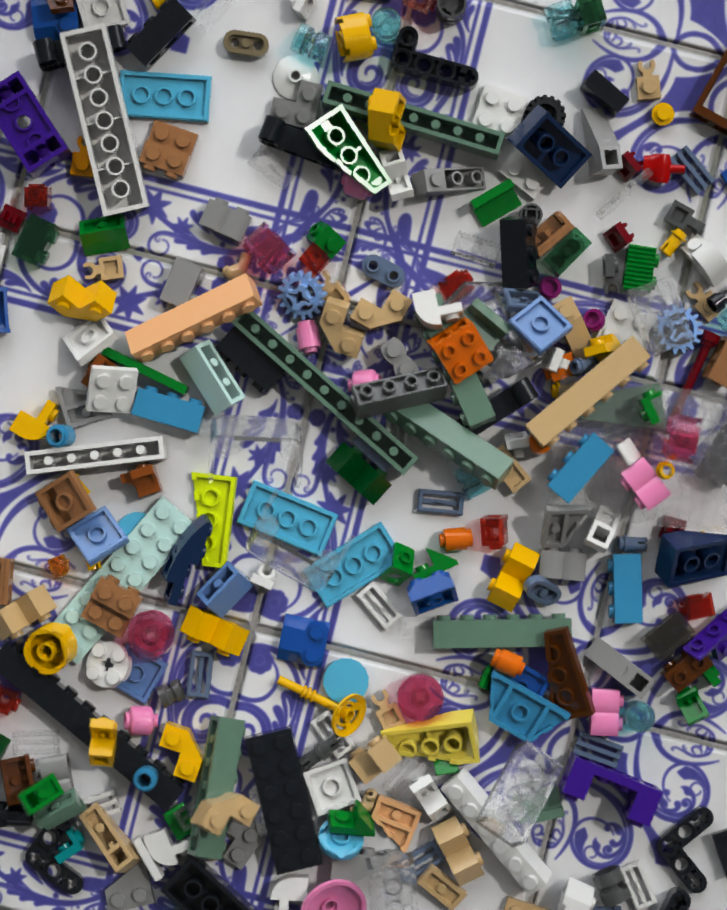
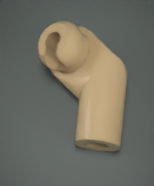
M241 252L238 263L224 266L222 269L223 276L232 280L247 273L252 255Z
M373 788L365 791L360 803L368 812L373 810L379 797L378 792ZM354 804L349 805L350 811H352Z

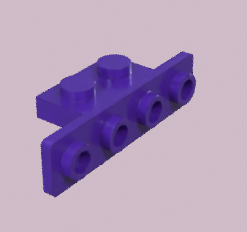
M727 609L683 647V651L697 661H701L710 652L712 657L718 662L727 656Z

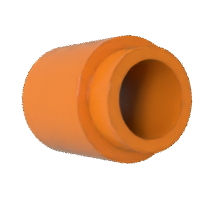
M532 436L529 438V449L532 453L543 455L550 450L547 445L543 448L539 446Z
M471 528L443 529L442 534H439L440 548L444 547L445 552L467 550L468 547H473Z
M497 648L490 666L495 667L494 670L515 678L516 675L521 676L526 663L522 662V656L506 649L500 650Z

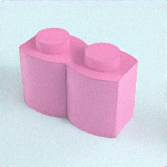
M641 457L620 473L622 478L619 481L627 491L631 489L635 493L636 497L633 499L641 510L646 508L649 511L671 495L670 491L644 457Z
M590 687V695L596 712L589 716L588 733L595 736L618 737V731L623 729V718L619 717V708L624 706V694H620L618 688Z

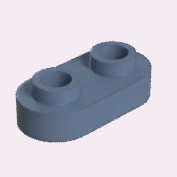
M374 254L368 255L362 262V271L367 277L389 288H398L404 283L405 272L400 266ZM376 262L378 267L372 270L369 268V264ZM396 272L398 278L396 280L390 279V273Z
M532 575L523 584V590L526 595L545 606L556 603L561 597V590L557 584L541 575Z

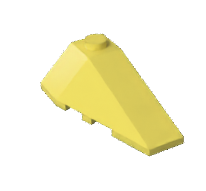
M474 709L450 711L381 730V737L386 735L401 756L427 757L430 761L439 759L450 761L449 764L454 765L480 762L478 727Z

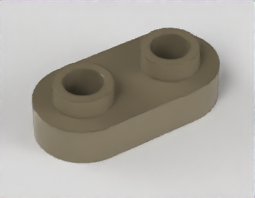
M231 30L226 33L223 39L225 49L234 55L261 58L269 50L268 39L260 33ZM238 40L240 43L238 46L233 47L231 42ZM256 43H260L262 45V48L260 50H255L253 48Z

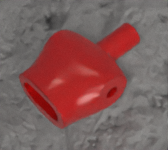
M670 154L644 156L642 180H648L653 183H668L671 174H685V165L671 164Z

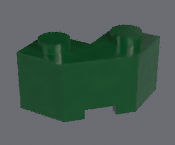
M343 442L326 460V463L374 505L392 485L385 479L388 475L379 466L374 469L361 457L364 453L354 444L350 447Z

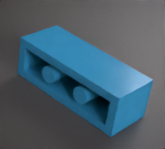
M145 385L144 389L138 387L131 414L199 434L207 407L202 406L203 401L189 398V401H184L180 399L181 395L167 391V394L163 395L158 393V388Z
M594 432L590 435L585 433L577 444L580 447L575 453L570 451L562 460L565 463L559 471L555 468L546 478L549 480L547 486L568 504L615 451Z
M611 554V559H607V572H611V582H608L607 590L608 596L612 595V605H608L609 619L612 618V622L615 624L643 623L641 554Z

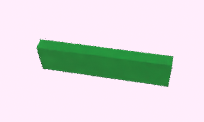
M109 347L105 348L102 352V355L127 367L137 368L139 373L184 395H187L190 389L188 386Z

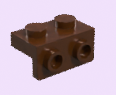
M681 650V656L675 661L671 659L662 666L664 670L660 674L677 692H681L713 666V662L708 656H705L701 661H697Z
M29 754L0 760L7 807L21 804L17 797L20 791L38 782L33 780L32 773L36 772L34 759H30Z

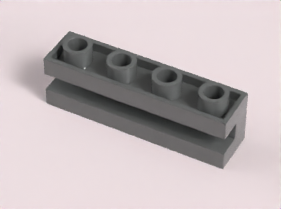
M441 366L352 385L351 391L353 395H350V402L356 419L444 400L448 384Z

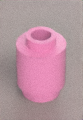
M315 320L297 322L296 335L299 351H304V354L317 353V349L321 348L319 328Z

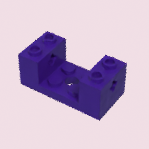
M16 71L0 82V129L28 173L35 179L72 156L73 153L54 127L21 73ZM25 116L29 117L30 125L24 129L18 126L19 119Z
M571 752L558 784L565 798L575 802L578 799L584 801L593 777L608 785L612 781L618 786V789L629 793L622 809L626 820L639 828H642L643 825L650 827L663 794L662 790L656 785Z

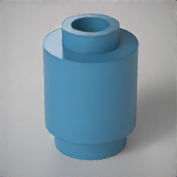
M53 425L46 433L47 442L55 448L69 447L76 438L74 429L69 425Z
M144 765L133 776L134 786L140 791H150L157 784L159 774L153 766ZM143 774H148L151 780H144Z

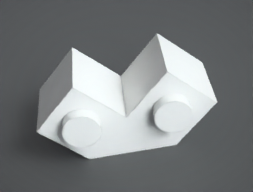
M569 877L562 888L556 910H593L596 903V898L593 897L595 887Z

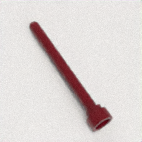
M708 330L703 331L700 337L702 339V346L667 420V429H664L665 433H672L710 349H713L714 345L717 346L721 338L719 335Z

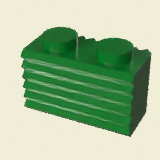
M633 244L627 246L621 292L648 295L651 290L655 289L656 277L653 276V270L658 267L660 255L656 254L657 248Z

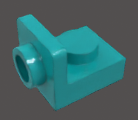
M71 827L67 830L66 833L73 843L71 844L67 841L57 848L59 852L54 857L58 864H61L85 847V837L79 829L75 830L74 827Z

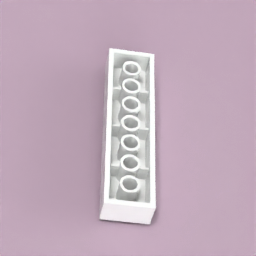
M102 23L59 33L103 217L149 207L150 204L107 25Z

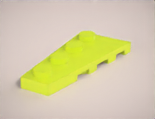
M191 472L192 480H194V499L197 506L196 516L198 518L202 514L207 515L213 525L212 534L206 539V553L204 558H201L202 566L221 568L228 561L238 477Z

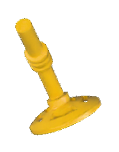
M281 675L276 684L299 694L300 698L304 697V700L309 699L310 703L313 701L333 711L331 726L333 732L339 737L351 735L357 730L364 719L366 701L359 694H350L338 704L318 694L317 690L314 689L312 691L311 687L307 688V685L301 686ZM349 699H356L357 702L354 703L353 701H351V700H349ZM355 710H358L355 719L353 720L352 723H350V721H351V720L354 718V716H355ZM339 725L344 727V729H338L336 726Z

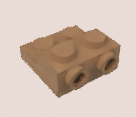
M155 120L148 140L146 139L139 162L143 164L142 168L145 170L156 172L157 169L165 172L164 176L177 180L180 177L184 179L199 136L193 132Z
M74 470L67 472L35 493L39 505L46 511L51 525L58 533L97 510Z
M108 574L107 577L101 576L81 617L121 639L144 597L140 596L141 591L130 585L126 588L119 584L121 580Z

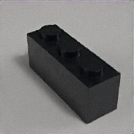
M166 0L159 8L161 11L155 17L151 16L144 23L145 28L139 34L137 32L134 33L128 40L129 44L126 48L148 69L197 21L177 0Z
M508 216L499 219L502 287L528 289L536 286L539 279V271L536 267L538 248L535 243L537 225L534 216Z
M235 326L216 346L220 350L218 352L220 357L227 363L231 360L237 366L234 370L243 378L248 375L254 380L251 385L260 393L265 390L269 394L286 375V372Z

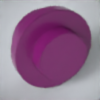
M547 276L540 281L538 289L544 298L554 299L560 294L562 286L556 277Z
M590 309L583 316L588 331H599L605 325V315L598 309Z

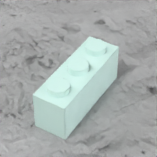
M210 339L195 345L180 357L181 362L215 416L231 409L246 398Z

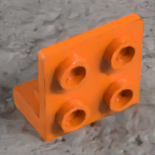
M465 316L426 341L429 347L438 355L455 384L460 383L494 360L475 325Z

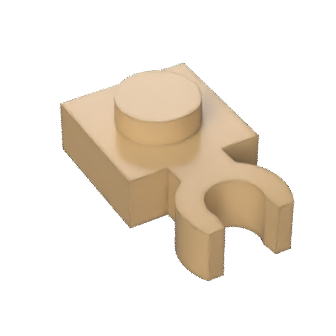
M650 60L649 69L643 68L642 61H639L637 64V70L642 75V77H636L635 79L637 101L661 99L659 75H652L655 69L654 60Z
M122 255L98 258L99 265L91 262L83 264L84 268L91 267L93 269L91 275L85 276L86 280H94L98 275H101L102 281L125 278Z
M327 270L322 272L325 281L320 282L318 280L317 282L319 284L325 283L322 289L328 292V294L323 299L327 300L331 296L349 302L352 297L338 280L332 283L330 281V273Z
M695 282L693 285L697 288V293L692 294L689 290H686L684 294L687 298L694 299L697 302L692 307L709 323L719 314L713 312L706 301L713 293L708 291L704 294L702 285L699 282Z
M382 689L384 699L381 701L377 700L374 694L371 695L373 703L380 707L379 710L375 711V714L384 730L406 723L396 701L389 704V695L386 689Z

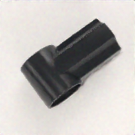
M0 801V827H6L7 825H32L33 814L28 816L22 805L7 807V802Z

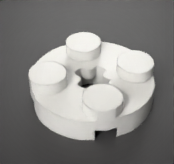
M111 641L95 644L87 658V677L94 684L104 688H115L121 682H125L132 670V659L128 655L127 649L123 645ZM108 659H111V663H114L113 668H109L107 671L105 663Z

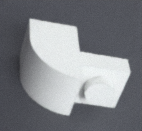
M402 149L401 152L393 150L379 152L381 165L392 180V183L387 185L392 202L414 196Z
M697 233L680 247L682 253L696 265L700 276L711 286L716 287L727 278V262L709 240L706 241Z
M435 289L412 293L418 320L422 325L431 330H443L441 321L455 322L460 319L459 317H463L461 302L438 306Z
M600 505L583 544L605 554L622 514Z
M430 774L418 777L409 786L434 823L453 811Z
M167 826L149 832L143 837L149 854L160 864L176 865L180 861L179 853L182 856L188 855L190 836L173 843Z
M291 873L282 876L276 881L270 896V900H279V902H275L274 910H289V901L305 900L308 895L309 874Z

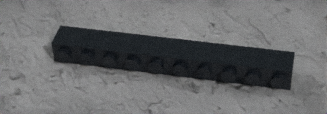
M11 641L6 642L1 648L0 674L90 748L91 719L110 718L104 714L101 717L95 712L96 707L88 700L83 702L77 697L79 693L69 685L65 687L59 682L61 678L56 673L44 675L39 673L34 667L31 668L24 657V647L17 641H14V643ZM122 729L120 731L117 730L113 768L134 784L133 776L140 767L144 765L153 766L159 774L158 782L150 791L142 792L167 812L185 790L184 780L165 770L167 766L159 759L154 761L149 757V751L141 744L136 746L131 742L130 739L132 737ZM143 774L144 780H151L148 774Z

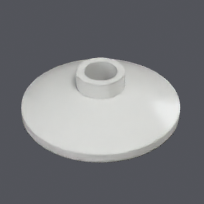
M288 56L282 59L274 70V86L278 93L288 100L296 101L301 80L318 84L317 68L311 60L304 56ZM295 72L300 74L297 80L291 78V75Z

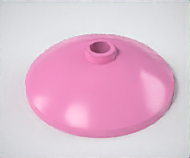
M335 879L324 882L314 888L303 901L300 910H366L367 903L362 890L355 883L348 880Z

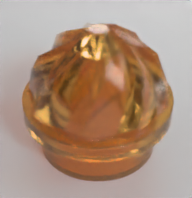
M64 554L47 560L49 565L47 568L54 576L63 577L70 570V561L66 559Z

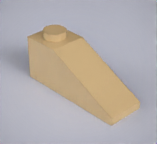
M569 296L552 305L573 325L572 331L563 338L570 352L572 351L574 358H591L585 357L583 348L591 346L590 339L592 338L572 297Z
M95 802L79 815V818L116 873H126L142 860L132 841L98 802Z

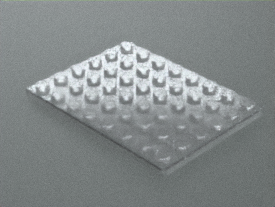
M561 375L558 397L582 377ZM628 382L622 388L619 386L615 387L611 391L614 395L606 402L602 403L601 400L594 405L596 410L585 418L583 415L576 420L578 425L567 433L565 430L558 435L560 440L552 446L549 475L555 468L558 471L565 464L562 460L570 451L575 453L580 447L577 443L585 433L590 435L594 432L615 451L569 504L548 487L546 505L589 504L591 513L589 516H584L587 518L727 534V393ZM654 388L656 392L661 390L663 393L651 400L661 421L650 426L649 422L644 423L639 410H642L638 400L643 398L642 393ZM627 438L632 440L641 457L646 459L655 473L657 465L662 461L670 462L675 468V473L671 478L661 479L671 495L649 511L646 508L641 510L633 499L636 497L635 493L631 489L627 491L619 481L622 478L620 473L629 466L625 465L615 449V445ZM664 466L663 473L665 475L669 473V468L667 466Z

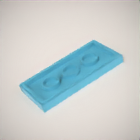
M120 70L121 87L129 118L209 123L212 76Z
M254 480L237 523L322 557L339 515Z
M379 522L303 570L326 608H329L373 581L392 566L394 542L382 522Z

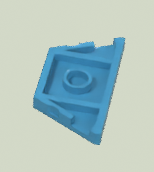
M493 669L489 709L490 722L529 744L541 734L549 732L554 726L570 718L571 713Z

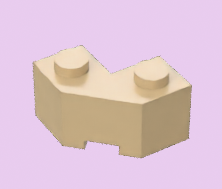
M393 289L381 309L361 297L350 316V320L369 331L402 322L413 300Z
M329 296L319 324L335 352L357 359L366 331L345 325L351 303Z
M44 584L0 609L1 641L9 637L11 640H14L24 634L22 630L37 620L39 623H42L52 617L50 612L56 609L57 606Z
M377 735L368 742L365 748L358 747L349 754L351 758L348 760V763L366 785L381 772H387L400 762L402 756L386 735L382 737Z
M228 792L222 794V796L201 801L190 822L209 834L220 836L229 819L237 824L249 827L260 806L244 795Z
M454 816L431 828L459 886L484 875L481 866L485 863L479 851L474 853L467 838L470 833L464 822L460 824L457 817Z

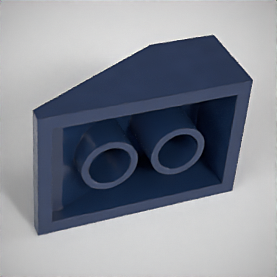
M539 104L507 138L560 189L592 156L579 141Z
M684 530L662 534L654 572L668 587L726 576L727 535Z

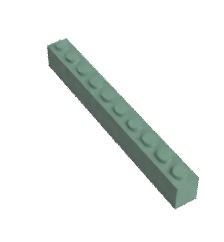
M254 311L245 313L231 322L233 326L366 442L402 476L419 459L372 416L356 419L350 397Z

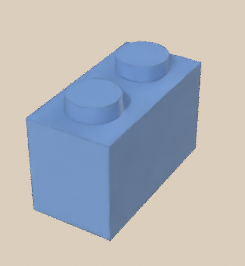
M227 561L196 594L207 607L223 618L254 585L243 572L230 561Z

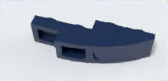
M202 514L182 533L165 561L161 573L165 581L168 582L164 598L169 605L177 606L178 600L183 597V584L185 577L188 578L190 575V564L199 565L200 559L205 556L206 539L211 536L213 525L207 515Z

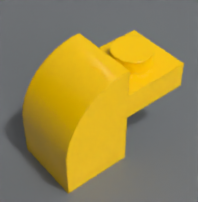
M607 334L590 339L591 346L583 349L585 357H596L600 363L621 344L614 334Z
M48 400L37 418L20 410L9 430L28 440L39 441L46 439V433L51 427L48 424L49 422L53 423L60 412L57 410L59 405Z
M103 717L91 719V742L88 754L90 765L113 767L117 741V723L114 720Z

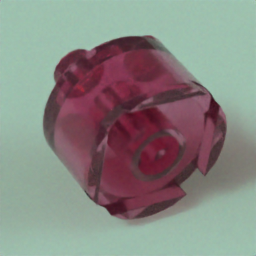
M264 221L244 239L245 243L242 247L250 256L253 255L260 260L257 264L265 273L276 274L295 254L290 251V247L275 231L272 232L268 228L269 225Z
M676 413L674 417L669 416L666 430L670 432L669 440L664 439L661 452L663 455H666L665 459L693 465L694 459H690V455L695 456L701 428L697 427V424H702L703 419Z
M149 610L141 612L130 622L127 635L128 646L137 657L143 660L156 661L165 656L171 649L175 636L174 627L170 618L160 611ZM151 631L154 632L155 638L148 639L147 634H150Z
M414 673L406 676L401 681L397 691V701L401 711L408 718L416 721H425L433 718L440 711L444 695L439 682L433 676L427 673ZM424 691L425 700L415 701V693H422Z

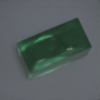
M576 0L572 12L579 35L584 36L602 30L607 21L602 0Z
M31 213L11 255L40 269L41 265H45L49 259L50 253L48 250L51 244L54 245L59 238V227Z
M575 227L541 263L558 278L592 242Z

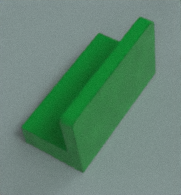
M510 178L470 201L469 205L482 227L489 225L521 206L522 203L513 189L514 184Z
M124 213L79 221V235L85 256L130 248Z

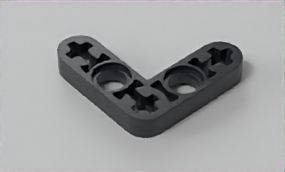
M705 806L694 808L656 841L657 851L685 886L693 893L703 892L707 886V879L682 848L713 823V813ZM699 812H702L703 814L707 812L708 814L705 816L707 821H698L696 825L699 828L695 830L694 826L688 820L692 819V821L695 822L699 819ZM683 825H687L691 829L690 835L686 838H682L678 834L679 828ZM674 833L675 837L679 841H681V843L677 844V842L674 841L670 845V847L672 848L670 851H667L666 849L662 851L661 849L664 847L662 844L663 841H666L667 843L671 842L674 838L670 835ZM685 858L688 865L684 870L676 869L675 862L677 859ZM691 871L695 878L701 877L699 881L701 885L699 887L696 885L691 887L693 882L686 874Z
M74 817L68 820L69 823L64 822L59 829L63 830L62 833L56 827L48 830L56 835V841L52 844L44 840V834L47 830L43 828L25 854L26 862L32 868L68 894L79 893L84 886V878L65 862L58 864L52 852L67 830L72 826L75 820ZM31 851L34 853L40 851V858L44 861L47 857L51 859L46 863L44 869L41 867L44 862L40 859L32 860L33 854H31ZM53 863L61 867V873L57 876H53L49 872V866ZM68 871L69 874L66 877L70 880L77 878V885L79 887L74 886L70 888V882L67 879H64L63 882L59 879Z

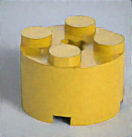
M359 12L335 17L334 25L339 24V31H335L336 42L340 56H345L343 62L348 63L372 58L374 50H377V42L375 36H371L370 27H372V20L370 14Z
M50 622L34 631L24 645V657L28 665L44 675L55 674L68 665L76 657L78 648L77 640L71 627L67 624Z

